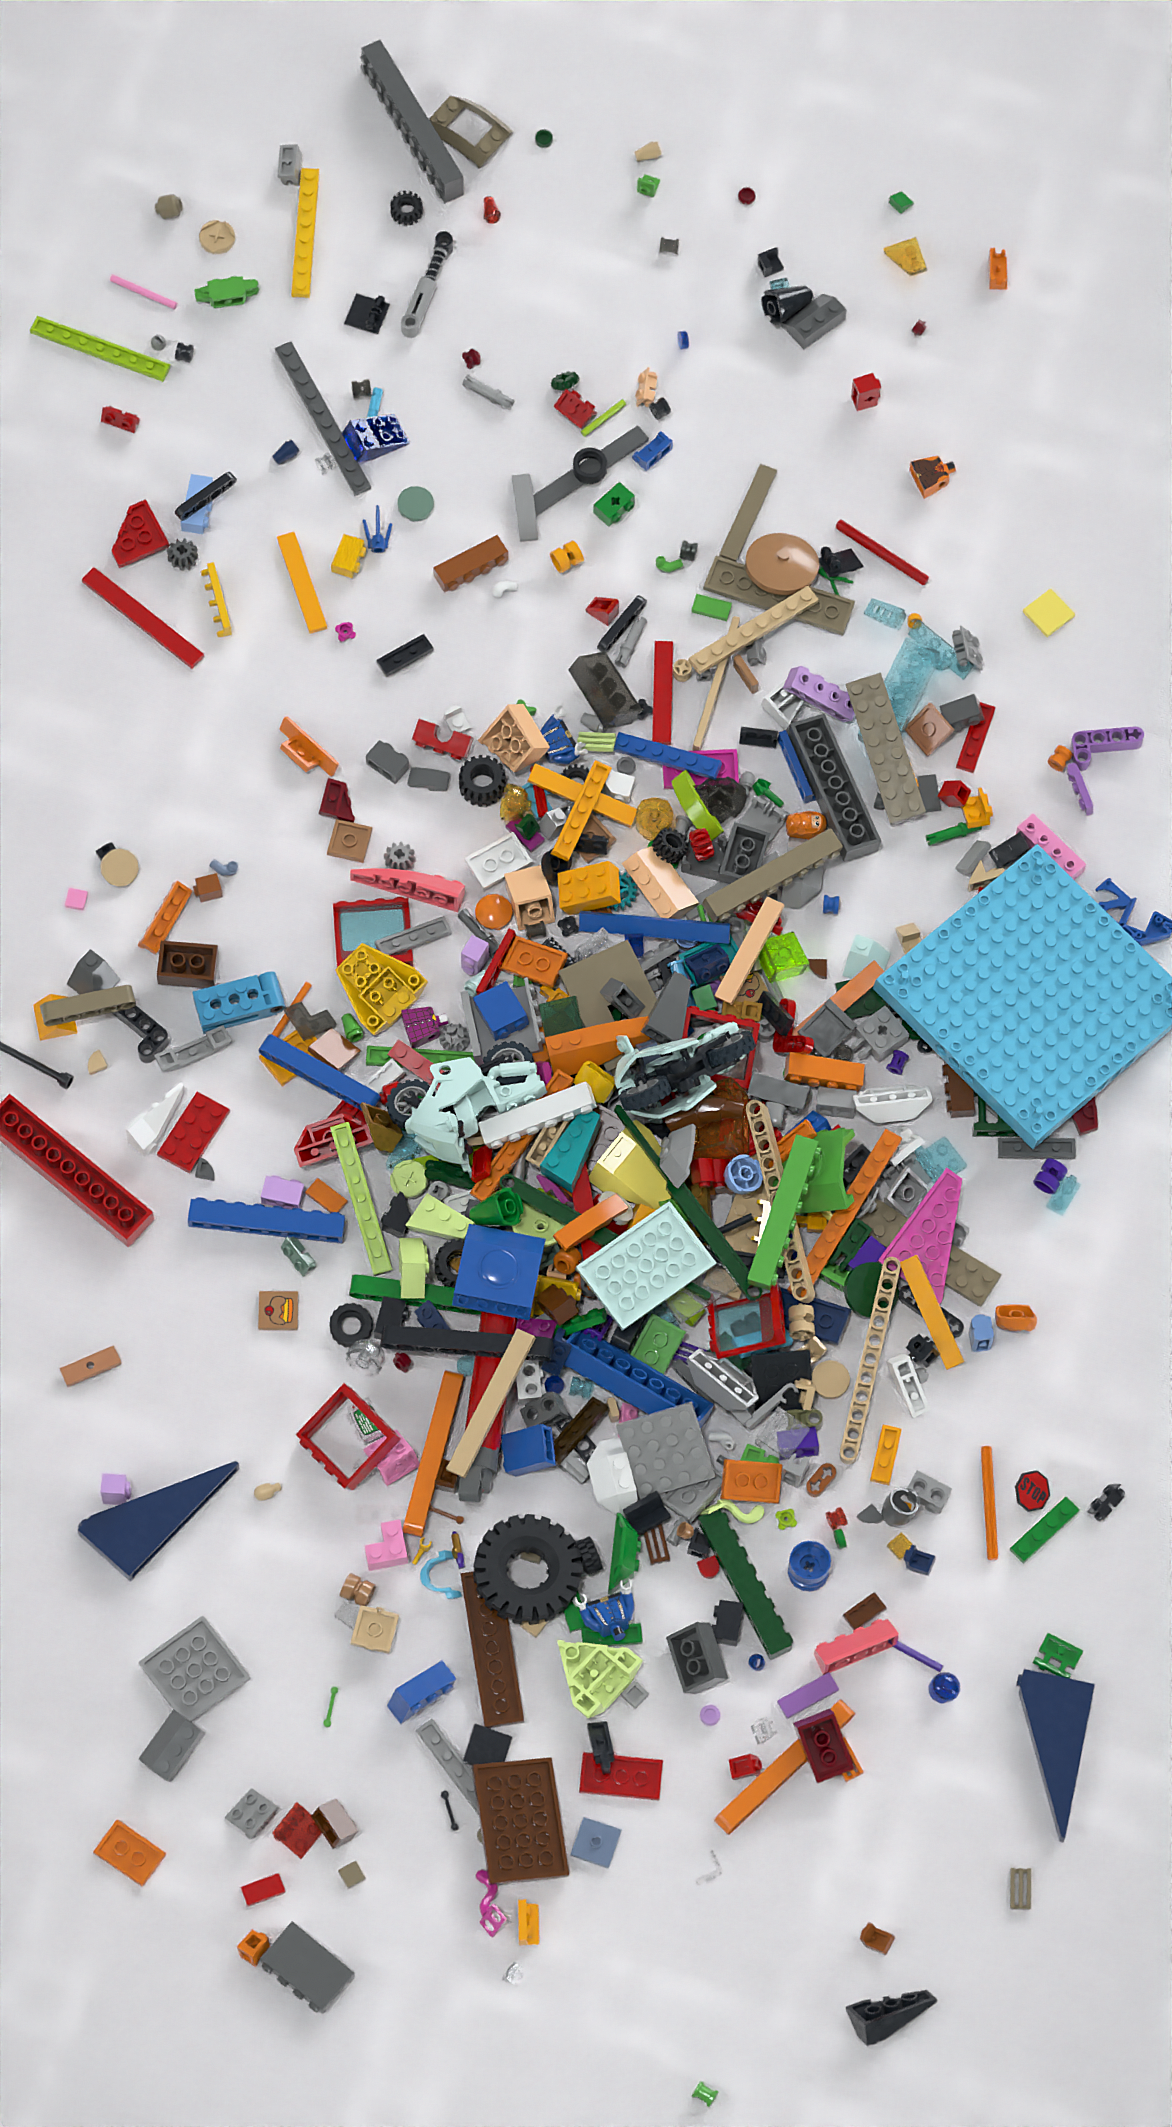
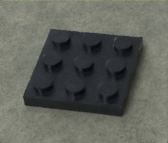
M810 1350L751 1354L752 1380L756 1393L759 1396V1399L754 1403V1412L786 1384H794L795 1380L800 1381L801 1378L812 1381ZM798 1388L799 1393H795L794 1389H789L783 1395V1398L787 1400V1404L780 1402L771 1412L804 1410L801 1403H799L800 1392L804 1391V1389Z

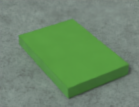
M652 1313L630 1355L658 1372L665 1374L687 1331Z

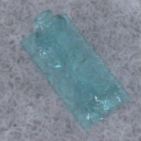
M1074 1175L1065 1176L1063 1181H1060V1186L1046 1205L1047 1208L1063 1216L1081 1186L1080 1183L1076 1182L1077 1178Z

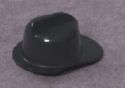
M552 848L542 856L541 868L544 877L549 882L558 881V873L570 870L572 857L567 862L552 855Z

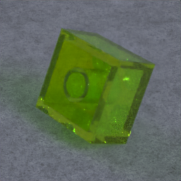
M794 931L768 938L759 954L760 964L769 983L801 975L809 965V961Z

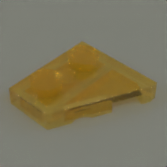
M916 237L883 248L884 254L909 276L927 271Z

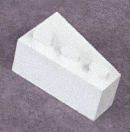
M806 664L803 665L804 667L809 669L810 673L814 674L813 671ZM784 681L764 697L761 705L783 730H787L804 700L783 689Z

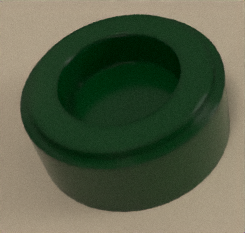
M542 129L535 134L537 146L547 148L552 144L553 135L549 130Z

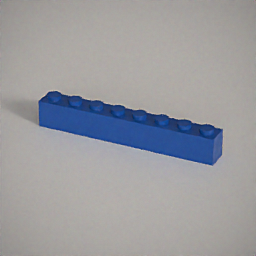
M202 1197L190 1200L187 1220L188 1227L285 1238L294 1236V1238L339 1244H343L346 1222L345 1215L338 1212L327 1214L319 1210L309 1212L303 1211L300 1208H292L291 1210L284 1209L282 1206L246 1205L244 1202L239 1201L227 1203L221 1199L209 1201Z

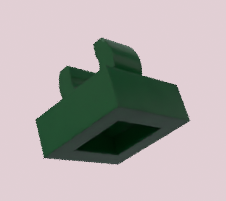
M528 813L525 817L520 818L519 824L514 826L520 832L523 839L529 841L540 829V826L534 816Z

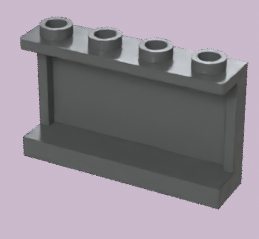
M293 1921L260 1958L261 1967L269 1974L273 1972L278 1977L277 1981L281 1985L291 1987L293 1989L292 1993L298 1999L302 2000L304 1998L309 2002V2008L315 2013L320 2011L324 2014L327 2006L344 1986L355 1978V1973Z

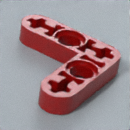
M783 998L779 1003L795 1019L796 1002ZM793 1026L787 1036L780 1035L775 1030L772 1046L774 1052L789 1054L790 1052L810 1054L814 1047L813 1039L803 1035H792Z

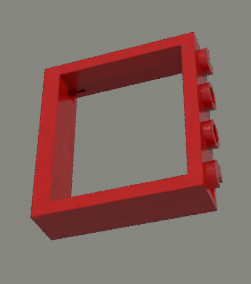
M696 1006L687 1007L682 1039L687 1038L691 1017L723 1025L728 1022H735L738 1028L751 1031L757 1045L760 1023H756L755 1020L750 1018L738 1019L737 1016L732 1014L720 1015L714 1010L702 1011ZM756 1047L747 1054L743 1080L718 1074L711 1076L710 1079L716 1083L718 1088L746 1093L750 1085Z
M345 1383L295 1434L300 1439L299 1443L306 1450L309 1448L313 1452L311 1456L318 1463L322 1461L326 1465L324 1467L325 1471L331 1476L335 1475L338 1478L336 1482L344 1489L348 1487L351 1490H354L402 1439ZM347 1399L387 1437L350 1478L310 1439Z

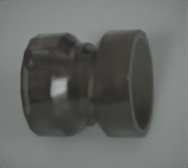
M364 379L361 382L357 380L351 381L353 399H358L360 396L371 397L369 379Z

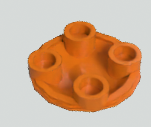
M497 894L484 896L478 901L475 908L476 920L484 927L501 930L511 920L513 913L510 902L505 897Z

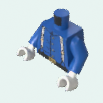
M557 705L554 708V714L551 715L540 730L550 747L543 756L546 757L550 764L569 765L579 758L580 754L587 755L588 750L582 749L586 744L582 742L576 744L563 719L560 720V717L567 715V711L564 710L560 714V709L563 706Z
M628 1579V1588L623 1587L622 1580L620 1581V1588L624 1590V1594L620 1591L586 1603L587 1598L584 1594H580L582 1603H579L577 1598L574 1597L573 1604L580 1608L579 1613L585 1626L595 1632H599L603 1637L612 1634L614 1640H622L625 1637L623 1630L629 1628L628 1622L632 1620L635 1608L633 1595L630 1593L632 1581Z

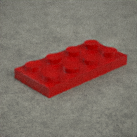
M197 1091L160 1147L157 1156L191 1174L199 1158L202 1157L227 1118L230 1109Z

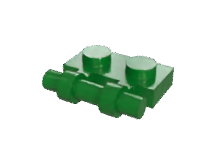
M1047 1633L1038 1651L1045 1656L1043 1659L1035 1656L1032 1663L1039 1666L1038 1669L1042 1671L1047 1670L1056 1676L1070 1678L1072 1674L1066 1672L1065 1669L1066 1667L1075 1669L1083 1654V1650ZM1050 1658L1060 1662V1667L1058 1668L1050 1664Z

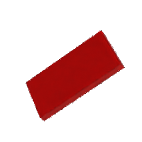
M583 1752L579 1793L659 1801L663 1760L614 1755V1762H610V1773L602 1774L601 1766L595 1763L593 1754Z

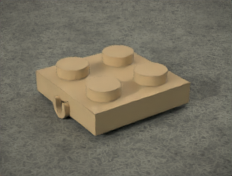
M360 1605L350 1645L389 1654L399 1614L384 1611L381 1607H376L375 1609Z

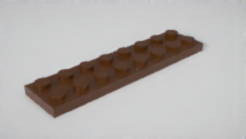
M473 1571L460 1573L484 1727L493 1728L524 1723L508 1617L506 1620L497 1616L498 1611L495 1609L490 1611L484 1604L485 1599L480 1598L476 1591L477 1584L474 1583Z

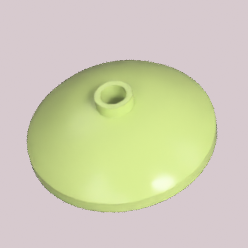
M523 1203L524 1211L520 1215L521 1221L517 1225L512 1226L513 1232L546 1239L544 1247L558 1243L553 1235L562 1229L564 1225Z

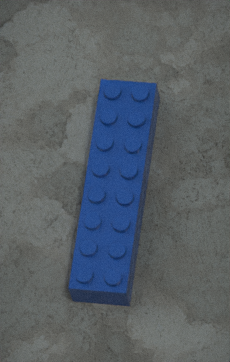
M584 1329L573 1333L565 1341L571 1344L572 1348L564 1366L575 1370L581 1376L592 1380L598 1386L607 1389L615 1396L629 1402L632 1406L641 1409L647 1414H652L692 1402L700 1428L707 1422L715 1404L623 1350L610 1345L608 1341L602 1339L600 1342L597 1340V1336L594 1338L590 1337L591 1333L589 1332L585 1335L583 1334Z

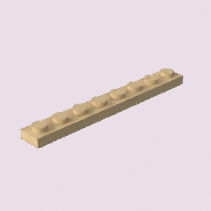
M807 586L690 656L688 662L700 675L818 603L819 599Z

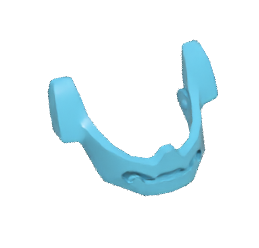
M443 1550L438 1552V1558L428 1560L421 1569L420 1579L422 1584L432 1591L445 1593L447 1599L462 1597L460 1591L451 1590V1587L436 1588L430 1583V1569L439 1562L454 1559L452 1551Z

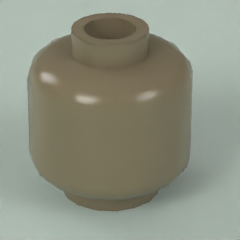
M175 194L160 196L157 204H155L157 215L160 214L163 219L178 217L180 211L183 210L182 201Z

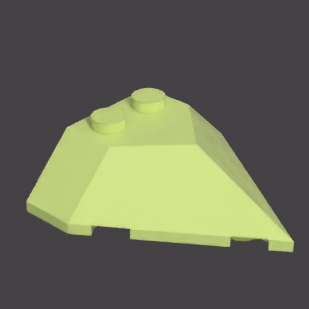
M557 1640L573 1706L588 1719L604 1712L632 1683L643 1662L629 1648L608 1647V1645L582 1642L569 1643L564 1640Z

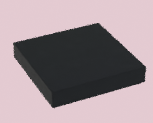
M475 1723L462 1763L472 1766L476 1764L505 1762L513 1736Z

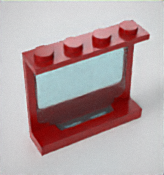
M395 897L388 900L377 898L373 901L360 899L356 902L338 901L333 903L337 967L361 943L377 950L374 944L376 940L411 928L409 898ZM412 949L397 955H390L413 967Z
M778 1280L775 1286L772 1285L769 1293L762 1294L756 1301L744 1298L717 1305L713 1294H711L709 1303H707L708 1313L710 1314L707 1317L711 1327L708 1328L711 1339L709 1344L711 1352L716 1353L717 1359L786 1343L782 1291Z

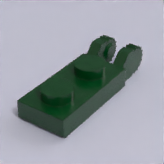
M428 1160L425 1163L427 1169L424 1175L426 1178L431 1180L438 1179L470 1190L476 1184L471 1180L468 1171L464 1172L462 1167L436 1160Z
M859 1218L854 1219L828 1262L831 1265L835 1263L841 1253L846 1257L838 1268L842 1272L850 1260L855 1257L872 1231V1228Z

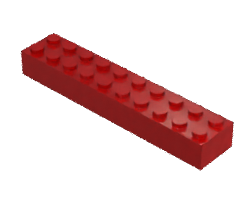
M9 1093L0 1103V1141L123 1244L129 1247L154 1221L153 1211Z

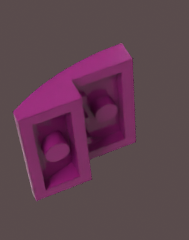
M536 1176L545 1193L556 1195L561 1203L570 1208L574 1206L572 1197L558 1184L545 1176Z

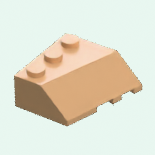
M508 704L478 739V742L485 744L488 750L499 756L500 760L513 772H517L540 760L550 748L524 704Z

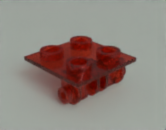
M296 1802L271 1834L274 1835L273 1838L276 1841H281L296 1856L302 1859L322 1832L312 1819L311 1814Z

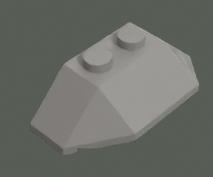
M789 837L787 852L808 841V839ZM824 864L817 869L811 868L805 876L801 878L797 876L793 879L792 883L785 887L783 886L781 903L784 904V908L800 909L821 891Z
M694 1124L671 1132L660 1143V1168L677 1188L681 1186L690 1173L689 1165L692 1161L696 1126Z
M698 1349L687 1358L686 1361L695 1385L725 1410H747L759 1399L753 1380L726 1358L717 1359L715 1353L704 1352L702 1349Z

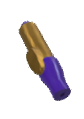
M453 1531L451 1535L453 1543L452 1555L456 1559L458 1568L463 1569L465 1568L464 1554L459 1534Z

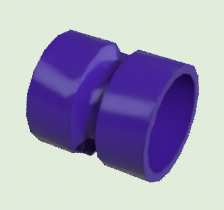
M1047 1158L1041 1167L1042 1171L1037 1173L1033 1183L1041 1191L1053 1195L1060 1186L1059 1181H1063L1068 1169L1061 1162Z

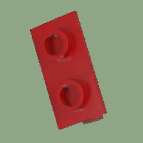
M112 406L102 407L101 422L135 433L136 424L138 425L140 422L138 415L128 412L123 414L122 410Z

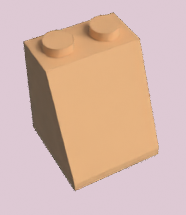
M541 865L504 874L506 890L512 905L518 931L555 922L552 895L546 878L543 875Z

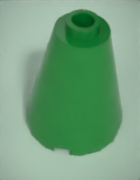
M502 1188L473 1206L469 1213L470 1220L480 1226L517 1225L520 1223V1215L524 1211L522 1200L518 1193L511 1191L512 1188Z

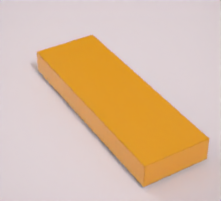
M882 1425L870 1478L871 1482L889 1486L902 1431L901 1428Z

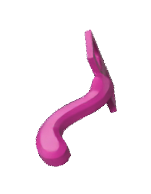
M483 1869L479 1870L475 1875L476 1879L488 1889L487 1894L479 1905L482 1915L479 1923L491 1937H494L506 1921V1917L495 1904L489 1907L498 1888L497 1884L489 1885L487 1871ZM493 1910L501 1917L500 1922L493 1916ZM486 1919L494 1927L493 1931H491L485 1924Z

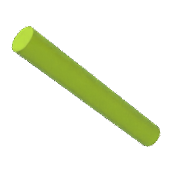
M621 399L581 430V434L586 437L622 409L626 402Z

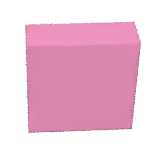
M69 888L65 907L84 911L88 891Z

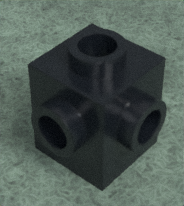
M920 1334L911 1338L905 1347L910 1352L908 1356L915 1363L920 1361L926 1368L940 1355L933 1347L935 1343L928 1336L923 1338Z

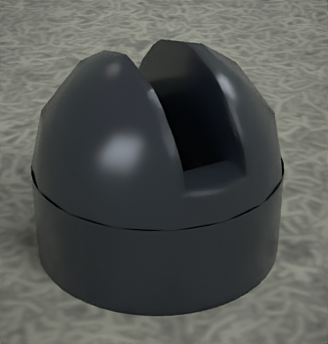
M923 1039L918 1041L917 1049L920 1053H929L933 1050Z

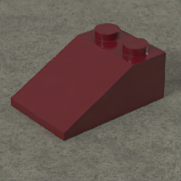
M830 1708L793 1723L817 1784L855 1769L835 1714Z

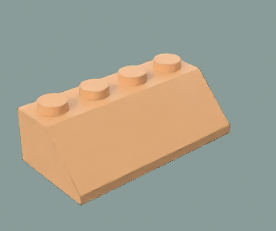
M651 846L640 850L624 861L622 865L661 918L680 919L699 904V901L672 864L667 863L666 859L661 860L662 857L657 856V852L653 851L654 847Z

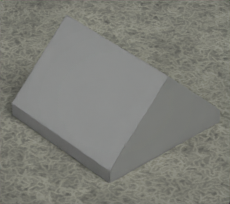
M906 1166L885 1195L884 1203L906 1218H910L930 1191V1188Z

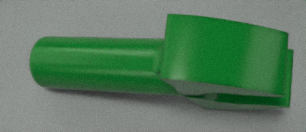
M759 778L752 786L756 795H765L775 805L782 807L784 802L769 789L771 783Z

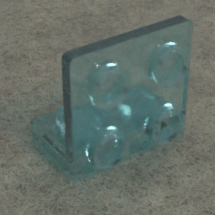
M945 1136L925 1149L921 1145L915 1150L917 1161L934 1184L946 1168L957 1174L967 1167L966 1162Z

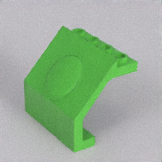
M843 1127L832 1131L824 1129L816 1132L817 1136L813 1140L819 1141L821 1152L819 1158L814 1159L813 1166H815L813 1176L808 1177L807 1184H809L807 1194L802 1195L801 1202H803L801 1212L796 1214L847 1209L854 1202L853 1194H846L843 1184L845 1147L855 1136L853 1129H845ZM787 1160L782 1163L783 1169H785ZM779 1179L773 1181V1187L778 1185Z

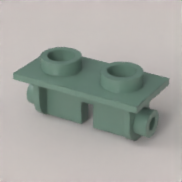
M294 1236L286 1237L280 1248L284 1255L293 1263L295 1269L304 1277L308 1269L312 1271L316 1268V1261L308 1252L301 1254V1252L305 1251V1248L298 1238H294Z

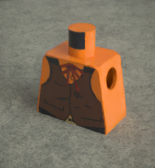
M939 456L911 461L909 471L924 499L947 486L949 474L955 472L956 468L953 461L943 464Z

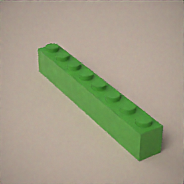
M797 1134L795 1136L747 1278L748 1284L771 1290L772 1285L775 1286L779 1275L776 1272L778 1267L782 1268L785 1259L782 1256L784 1249L788 1250L791 1238L788 1237L790 1231L794 1232L797 1220L794 1219L796 1213L801 1212L803 1206L801 1198L802 1195L807 1194L809 1188L807 1180L808 1177L813 1176L815 1166H813L814 1159H818L820 1156L821 1148H819V1141Z

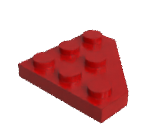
M146 499L129 506L125 520L122 522L116 542L111 549L112 556L119 569L170 547Z

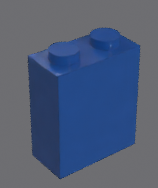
M507 981L473 997L475 1008L495 1041L504 1039L509 1034L520 1031L529 1025L527 1014Z
M538 1424L501 1435L505 1473L517 1477L556 1466L551 1427Z

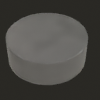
M622 757L618 760L617 772L626 775L634 773L635 762L632 758Z

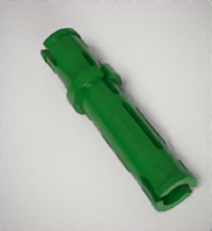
M960 822L957 826L927 834L925 838L926 842L929 841L927 843L928 846H932L959 836L965 837L969 833L982 830V826L968 829L966 823Z

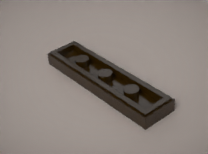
M592 1396L553 1441L555 1463L558 1466L609 1409L607 1404Z

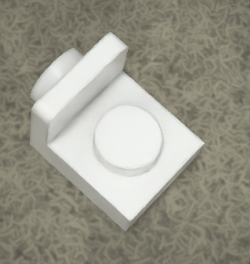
M460 704L450 706L444 711V721L452 734L453 731L465 733L471 730L468 721L462 713Z

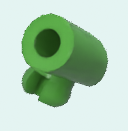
M658 556L655 560L656 567L668 573L683 567L681 559L668 562L663 556Z

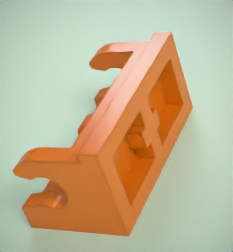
M990 248L988 257L989 289L1007 290L1006 251L1002 249L1001 253H996L995 248Z

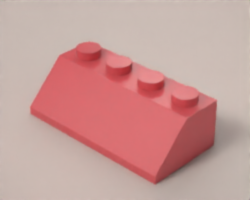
M878 1619L872 1622L869 1627L864 1628L862 1626L856 1628L850 1635L842 1634L837 1636L833 1642L820 1643L814 1650V1656L823 1675L828 1672L832 1673L893 1647L897 1644L899 1634L888 1619L883 1621Z

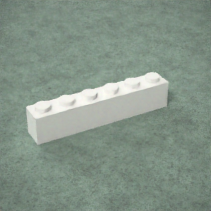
M585 1081L479 1122L478 1125L485 1145L496 1149L503 1146L505 1142H514L521 1139L523 1135H533L539 1132L541 1128L554 1127L559 1121H569L580 1113H590L597 1105L591 1087Z

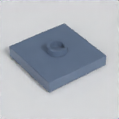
M583 1817L570 1856L609 1869L622 1829Z

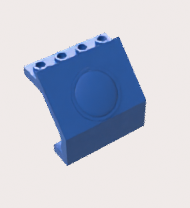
M469 1224L452 1305L529 1320L546 1239Z

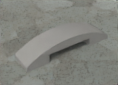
M530 473L512 475L520 542L538 540Z
M224 1025L206 1032V1036L174 1050L171 1047L155 1054L154 1057L161 1071L168 1072L209 1057L232 1043V1040Z

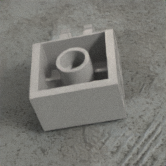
M884 1006L855 1027L854 1034L858 1040L850 1046V1049L854 1051L864 1045L866 1048L859 1053L858 1058L862 1060L869 1054H872L877 1062H881L891 1055L894 1050H898L908 1042L909 1033L890 1010Z

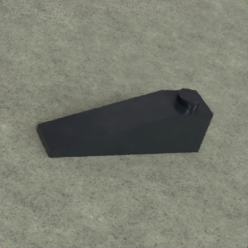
M928 1990L903 1993L900 1998L885 1996L882 2001L871 2002V1999L862 2000L846 2006V2012L857 2037L865 2045L869 2046L887 2039L937 2003V1998Z

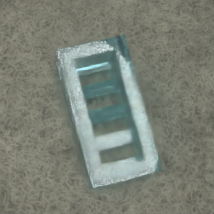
M874 598L870 600L864 611V615L896 630L901 628L907 616L904 609ZM876 606H878L876 612L874 613V612H873L874 608H875Z

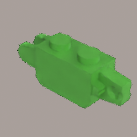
M243 276L213 279L207 281V286L194 289L196 302H210V306L214 309L243 305L246 302V297L258 294L259 282H257V279L243 280Z

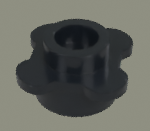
M639 699L637 704L630 707V710L634 712L638 719L643 720L648 714L652 713L653 708L647 705L645 699Z
M573 916L565 917L557 923L564 937L579 931V926L576 925Z

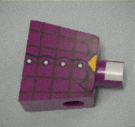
M432 1007L401 1010L402 1021L411 1048H418L439 1038V1027L449 1024L446 1013L435 1016Z

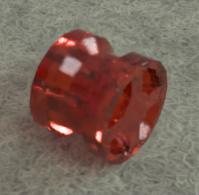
M837 1507L833 1512H825L827 1522L832 1531L836 1530L838 1526L848 1525L847 1518L841 1507Z

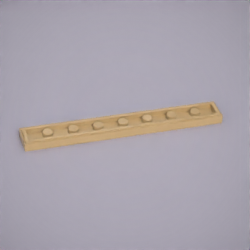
M734 616L732 618L728 634L739 628V617ZM730 656L718 663L692 751L701 750Z
M519 1329L516 1330L446 1468L447 1471L463 1478L466 1477L536 1339L535 1336Z

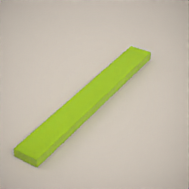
M40 316L36 317L30 328L31 334L164 382L171 368L170 364Z
M349 1122L332 1126L330 1129L373 1275L392 1271Z

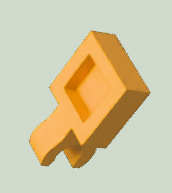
M543 985L540 987L539 993L548 998L546 1004L556 1012L562 1008L565 1011L572 1003L569 996L559 987L556 991Z
M821 1212L807 1213V1216L796 1215L798 1228L807 1227V1232L822 1233L827 1225V1219Z

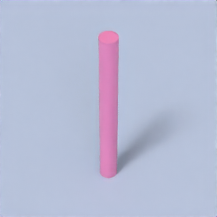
M112 275L110 278L111 282L173 309L177 307V302L118 276Z

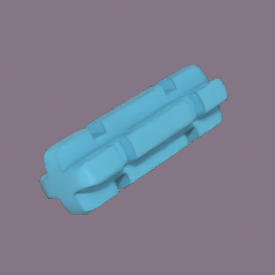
M375 387L373 389L367 414L368 421L375 422L377 419L383 393L381 388Z

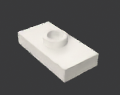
M392 1058L370 1077L364 1085L381 1094L382 1086L398 1081L405 1072Z

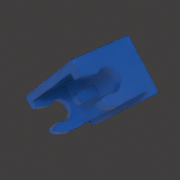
M660 431L655 439L639 452L636 451L632 459L647 471L673 449V440Z

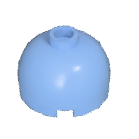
M739 1155L733 1158L726 1166L724 1172V1179L728 1188L740 1195L750 1194L757 1190L763 1180L759 1161L753 1160L749 1155Z

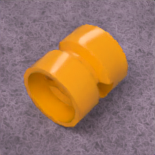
M573 540L564 544L563 549L557 548L549 553L551 561L559 573L570 569L571 564L575 566L584 561L579 546Z

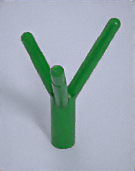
M822 567L818 570V574L830 581L835 595H839L834 580L849 584L854 583L846 577L837 576L829 578Z

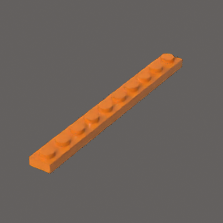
M888 1129L884 1130L846 1194H853L854 1202L847 1209L835 1210L806 1258L813 1286L902 1142V1137ZM801 1270L797 1272L796 1279L802 1276ZM789 1285L787 1292L792 1294L791 1286ZM806 1289L801 1291V1298L806 1295Z

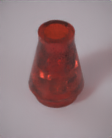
M487 196L483 199V218L487 223L493 224L499 221L501 213L494 198Z

